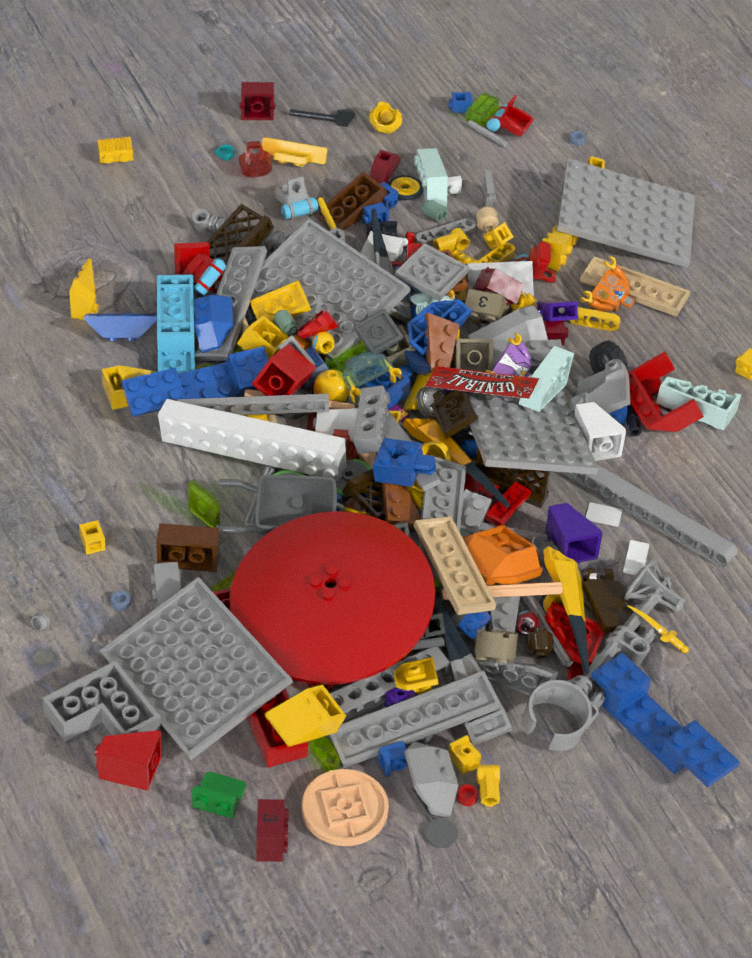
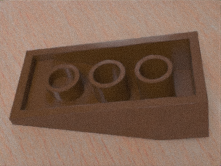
M363 171L329 200L326 206L336 227L344 230L362 220L363 207L380 202L384 204V197L387 196V192L383 186ZM319 209L314 216L329 228L321 209Z

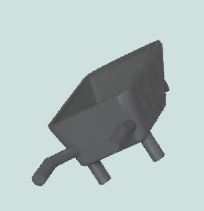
M262 475L259 478L257 487L240 479L220 478V486L242 487L257 493L256 525H216V528H219V533L258 532L259 535L265 536L273 529L296 518L315 513L336 511V508L342 512L343 505L337 502L336 480L332 477Z

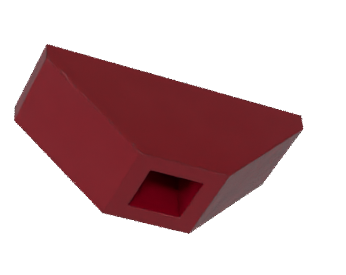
M380 150L373 161L369 176L379 184L382 182L387 183L400 163L401 157L397 154Z

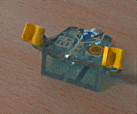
M368 351L346 361V368L342 374L348 390H351L350 395L354 403V397L361 394V390L356 388V386L359 387L388 371L390 372L391 382L396 383L395 376L401 379V370L393 368L394 365L384 354Z

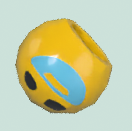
M320 332L312 339V346L319 354H328L334 348L335 340L328 332Z

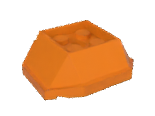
M505 525L462 537L486 585H494V583L517 584L541 576L543 569L538 561L536 547Z

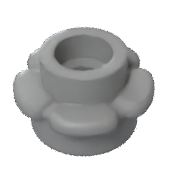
M37 612L31 618V624L38 632L46 631L49 628L50 619L46 614Z

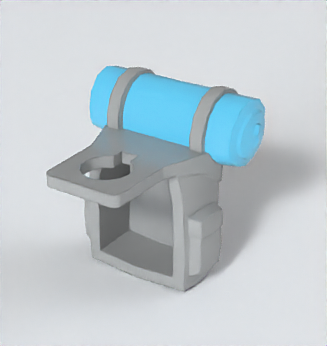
M303 176L288 179L286 184L275 187V197L283 204L281 206V215L285 220H292L295 217L306 214L311 215L313 212L318 211V203L315 198H309Z

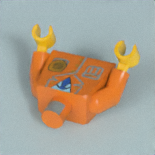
M610 256L608 258L611 260V264L609 265L607 261H604V266L610 267L611 270L608 269L592 293L589 291L582 292L587 296V299L581 297L580 301L582 303L588 302V305L602 312H611L612 310L617 312L622 305L630 309L635 302V299L628 296L630 294V283L621 268L615 265L616 259Z

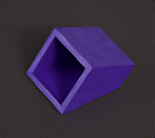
M568 503L549 506L545 529L549 542L553 541L554 545L563 555L577 563L598 559L603 534L601 529Z

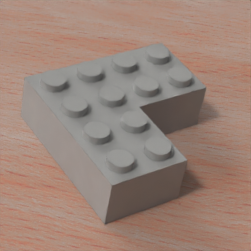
M116 661L42 698L44 715L65 742L103 723L111 735L161 731L160 716Z

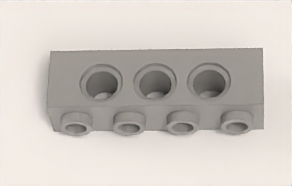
M383 385L361 388L353 442L358 454L378 452L383 442V430L386 429L385 417L388 416L387 404L390 403L389 393L385 392Z

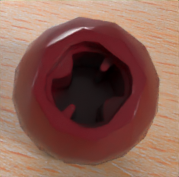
M523 611L517 615L515 629L523 636L533 631V628L540 626L539 618L531 611Z

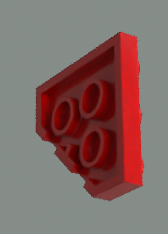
M552 601L544 619L569 658L582 665L564 606ZM585 617L590 667L605 632H602L599 623Z

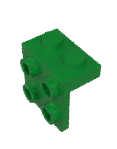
M206 772L200 787L196 785L193 787L192 807L233 819L246 790V782L221 774Z

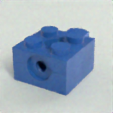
M381 363L373 368L371 373L367 372L366 375L361 376L365 380L362 383H357V388L361 390V388L383 385L385 392H388L390 396V403L387 404V409H390L410 395V381L413 380L412 370L409 366H400L401 379L395 376L396 383L390 381V372Z
M384 438L374 460L373 471L376 482L413 487L417 474L432 475L436 471L434 456L423 455L421 443Z

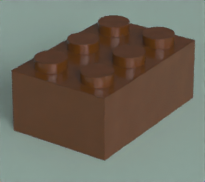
M160 523L156 540L157 563L178 562V569L217 572L220 555L219 528Z

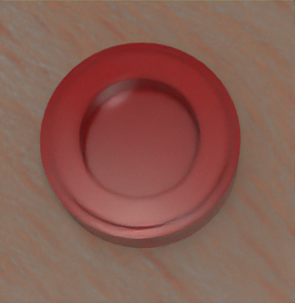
M464 784L458 788L456 798L461 805L472 806L476 804L479 793L475 786Z

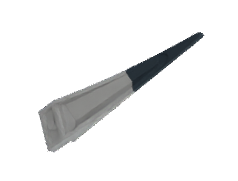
M374 208L371 210L374 262L395 276L383 240L377 212ZM404 297L388 314L406 323L412 320L410 304L407 298Z
M436 597L438 610L443 614L444 636L455 681L481 672L439 598ZM502 704L498 710L464 722L473 746L513 730Z

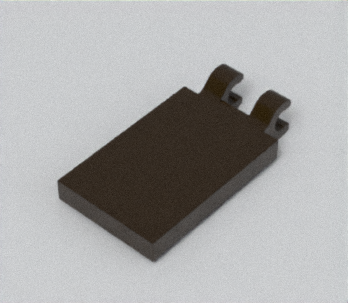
M451 390L450 393L443 397L437 391L432 395L435 402L430 405L446 438L479 419L467 391Z
M587 568L588 575L582 576L584 581L582 588L602 632H613L617 626H623L634 612L627 606L631 605L625 599V593L620 582L614 581V572L611 568H604L605 575H600V579H596L597 573L595 568ZM640 625L636 628V630H635L634 632H637V631H638V629L640 628Z

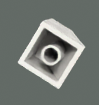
M595 402L577 404L574 417L581 428L595 461L621 457L626 429Z

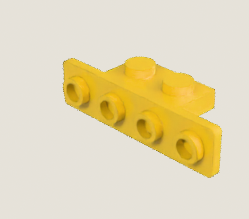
M264 137L262 139L261 153L274 156L273 159L278 160L279 163L287 164L292 162L295 166H304L308 162L325 164L328 149L326 147Z

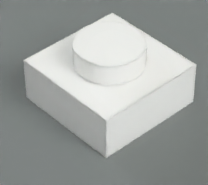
M461 176L448 177L447 195L461 193Z

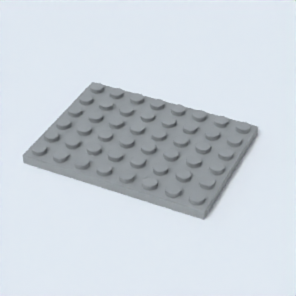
M568 158L565 165L557 231L688 268L691 256L695 195Z
M309 218L263 262L251 300L299 280L311 310L294 317L300 328L326 308L339 327L325 331L333 336L335 344L331 352L323 355L337 364L361 340L355 332L354 326L383 309L389 313L411 290L408 285ZM315 335L304 339L312 343V339Z
M560 391L540 412L519 405L520 398L467 392L479 419L470 424L485 466L597 475L598 466L574 417V413L570 410V404L564 391Z
M199 577L99 650L109 664L114 661L119 664L158 713L161 726L190 760L293 683L291 677Z

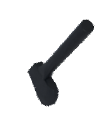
M290 109L289 115L332 121L337 123V125L348 127L350 121L355 116V112L341 109L337 110V115Z

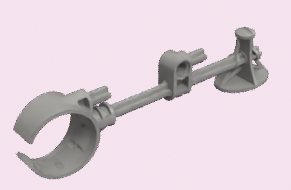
M655 558L646 563L635 575L625 595L627 601L630 598L644 599L637 609L647 615L658 603L673 609V612L677 613L682 610L686 602L685 597H681L671 588L673 584L670 581L671 578L662 576L657 559ZM656 572L660 581L655 577ZM634 612L623 626H617L610 637L606 639V647L590 665L588 674L578 675L568 681L551 680L539 685L533 691L522 715V723L526 733L530 735L537 723L532 706L540 703L555 704L573 715L578 723L579 730L570 734L555 733L548 749L566 751L574 748L580 742L585 731L599 715L598 708L606 700L602 692H595L590 699L587 697L593 688L592 683L594 679L591 677L592 672L610 661L614 655L618 656L621 653H624L634 664L640 665L650 651L651 642L657 636L654 633L655 630L652 628L650 630L646 629L641 636L634 633L644 620L643 617Z

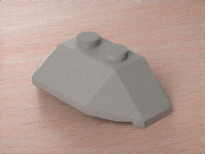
M413 742L404 752L413 786L422 801L429 806L428 810L431 814L449 818L458 788L449 752L445 749Z

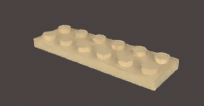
M594 256L581 275L580 282L596 287L608 269L611 270L610 267L604 266V261L606 260ZM618 265L630 283L629 297L635 299L637 303L676 317L678 316L691 291Z
M452 517L415 520L414 528L457 615L495 610L496 603Z

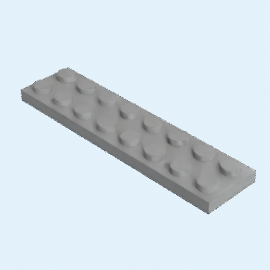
M265 246L232 248L217 294L232 298L233 327L227 337L221 342L222 345L219 349L202 353L200 345H198L195 353L197 361H226L229 354L233 353L267 253Z
M434 457L436 464L435 473L440 478L441 483L424 491L421 520L451 516L460 532L466 466ZM418 537V545H417V546L421 549V551H422L423 554L425 555V557H426V559H427V561H428V563H429V565H430V568H431V571H432V574H433V578H434L435 580L440 581V579H439V577H438V575H437V573H436V570H435V568H434V566H433V564H432V562H431V560H430V558H429V556H428V554H427V552H426V550H425V548H424V546H423V544H422L420 538Z
M481 671L344 723L340 726L337 733L330 734L329 737L343 768L378 756L380 747L401 741L405 745L498 710L501 708V703L485 672Z

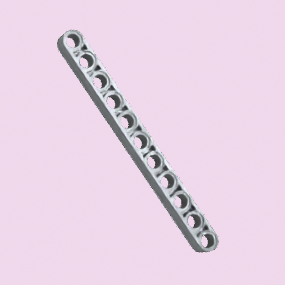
M598 464L597 475L561 472L718 566H727L738 554L737 547L730 541Z

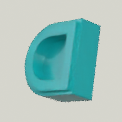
M225 144L215 149V155L227 162L235 156V149L233 146Z

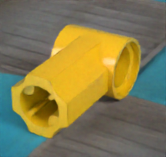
M460 228L453 229L449 235L433 239L434 248L438 251L454 248L462 251L470 244V240Z
M477 765V784L480 785L481 803L487 807H492L500 802V766Z

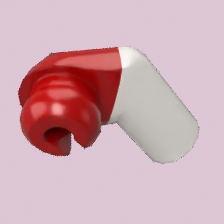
M408 231L406 232V237L401 238L404 239L403 247L415 241L414 232Z

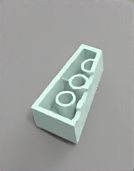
M437 148L417 149V155L414 156V164L417 165V172H419L420 181L424 188L425 201L433 200L447 207L448 176Z
M554 346L531 376L540 379L530 398H520L519 405L540 412L566 386L574 353Z
M667 376L660 385L656 403L674 410L694 399L704 416L698 421L724 431L737 412L741 394L735 393L733 396L726 394V391L721 389L716 392L708 390V386H692L691 382Z

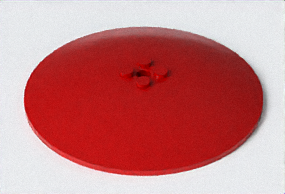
M332 511L310 514L293 519L273 529L253 545L244 556L236 570L230 590V612L291 679L312 684L332 685L359 681L390 668L404 658L420 641L430 623L435 605L433 574L425 555L417 544L395 526L381 519L353 512ZM328 583L336 584L333 588L326 587Z

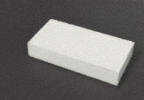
M630 540L623 573L636 575L646 563L649 549L648 543Z

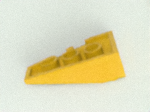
M91 258L86 260L82 271H79L78 277L74 278L69 291L71 318L84 320L85 313H98L99 304H96Z

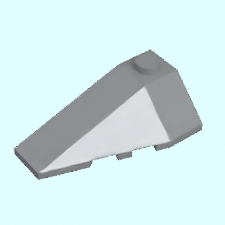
M534 305L518 309L468 335V339L508 341V337L512 340L515 338L513 332H516L522 337V341L548 340L542 316Z
M475 659L489 681L529 696L542 683L557 679V671L538 664L495 662V660Z

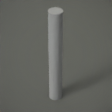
M469 120L467 124L469 127L504 148L508 146L506 140Z

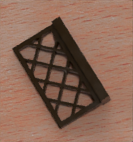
M240 204L207 241L209 249H214V254L210 255V258L215 260V258L226 256L224 263L227 266L231 254L228 245L237 244V247H258L274 229L271 219ZM242 211L247 212V217L238 218ZM251 220H260L256 225L251 226ZM248 221V227L239 228V223ZM236 224V229L227 231L229 225ZM248 231L246 237L240 238V233ZM237 234V239L228 241V235ZM225 236V242L216 243L219 237ZM225 246L226 252L217 253V248Z
M477 447L476 465L492 483L500 486L498 489L500 493L504 494L516 481L531 490V495L525 501L526 503L539 508L543 506L549 496L547 489L550 471L528 469L522 471L521 469L513 468L517 473L512 474L508 468L487 467L482 465L484 462ZM535 471L543 473L544 477L540 478ZM530 473L534 480L530 481L526 474Z
M373 468L349 479L342 493L346 497L352 495L370 516L378 519L385 516L382 482L375 481ZM372 486L380 488V492L372 490ZM359 492L367 494V498L362 497ZM372 496L380 498V502L372 500ZM372 506L379 507L380 512L377 513Z

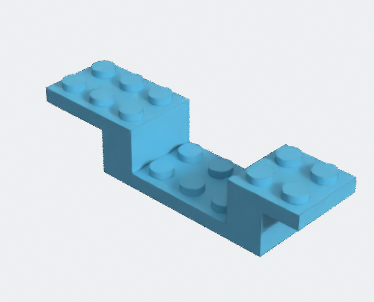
M157 275L158 372L176 368L178 374L195 370L193 275Z

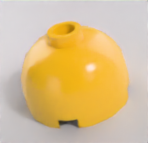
M333 369L321 372L315 379L313 394H328L330 401L346 402L347 397L350 396V387L345 379L347 376L343 372Z

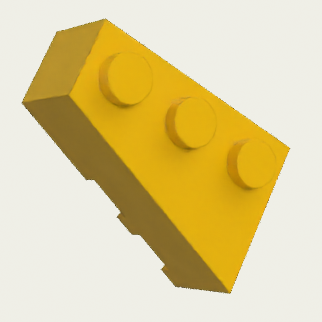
M556 224L552 228V233H548V238H543L542 242L550 244L551 261L547 268L559 271L561 266H565L567 255H571L573 245L577 244L579 237L557 231Z

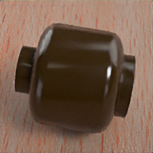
M535 627L533 631L526 635V651L533 658L548 657V654L553 650V636L550 632L545 631L544 627Z

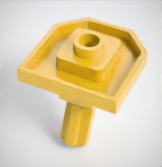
M433 657L403 663L393 671L396 688L406 691L414 690L417 695L434 690L431 686L439 684Z

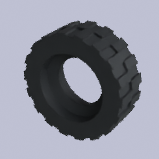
M609 340L603 341L590 350L589 362L595 374L605 369V363L607 362L604 355L609 360L620 359L626 368L628 366L624 352L614 342Z

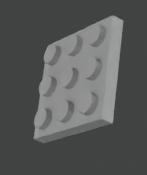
M424 243L395 272V277L440 301L469 272V266Z

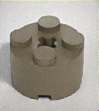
M477 629L475 659L488 660L495 658V662H514L518 633L503 630H489L488 632L485 629Z

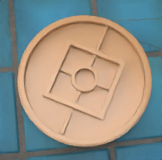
M337 769L319 775L307 786L301 802L302 818L307 828L322 841L338 846L358 845L374 838L383 829L389 810L388 798L383 787L371 776L352 769Z

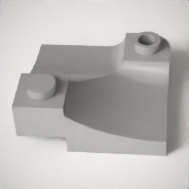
M620 359L610 360L605 363L603 371L578 381L576 396L570 399L571 412L575 414L576 405L595 402L608 414L630 404L628 371Z

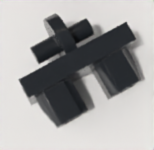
M397 221L379 222L382 234L397 237ZM366 223V240L372 231V223Z

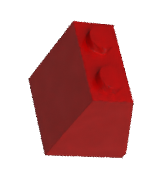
M287 344L269 359L252 385L265 396L294 395L317 367L291 345Z
M155 730L104 736L101 744H97L94 754L97 757L96 769H98L99 779L148 791L162 758L161 731Z

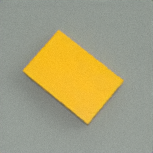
M299 280L250 300L256 319L258 320L261 316H265L274 325L276 324L273 322V318L279 310H287L293 318L311 310Z

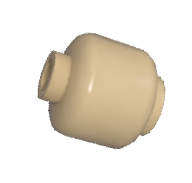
M485 206L477 211V227L481 231L487 232L499 225L497 211L494 208Z

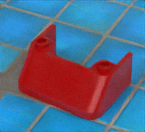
M665 351L628 372L630 402L646 429L678 432L704 416L694 399L663 415L653 395L659 392L660 385L662 384L660 378L675 370Z

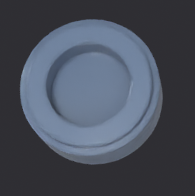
M573 131L569 135V142L577 146L583 145L586 135L581 131Z
M126 591L114 592L110 597L111 607L119 611L127 609L131 604L129 593Z

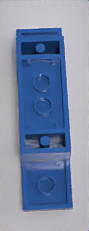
M263 346L229 354L226 363L180 374L177 373L176 368L122 380L121 385L133 418L160 411L167 399L177 401V399L244 397L246 389H256L252 383L269 360Z
M624 653L619 654L592 672L591 677L605 690L604 697L606 700L602 706L673 774L686 767L708 788L739 766L740 761L696 720L682 727L648 695L651 678Z

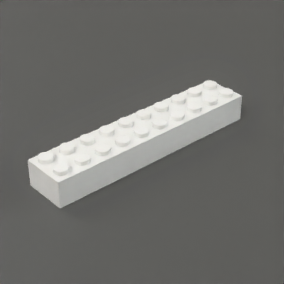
M170 399L165 401L158 413L162 441L308 475L332 477L336 481L340 480L342 471L347 466L345 438Z

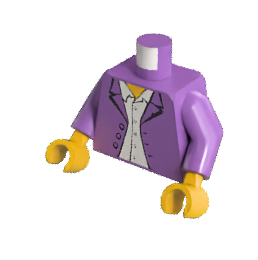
M513 332L515 338L512 340L508 337V341L512 344H508L490 371L486 370V372L531 377L533 374L528 372L532 366L530 354L522 342V337Z

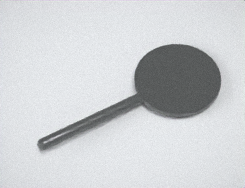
M411 788L410 792L430 820L425 828L427 841L438 848H447L453 845L458 835L456 826L445 818L434 819L415 790Z

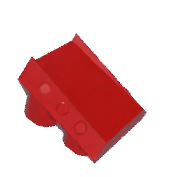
M175 243V275H184L183 273L188 264L198 254H205L210 257L209 243Z
M325 308L297 330V334L301 339L339 326Z

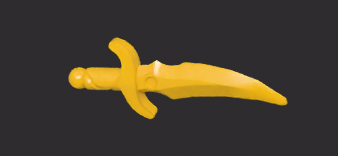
M627 605L662 635L660 637L662 641L672 643L677 649H681L682 653L689 651L688 646L684 645L676 637L677 632L674 630L668 632L666 628L662 627L647 614Z

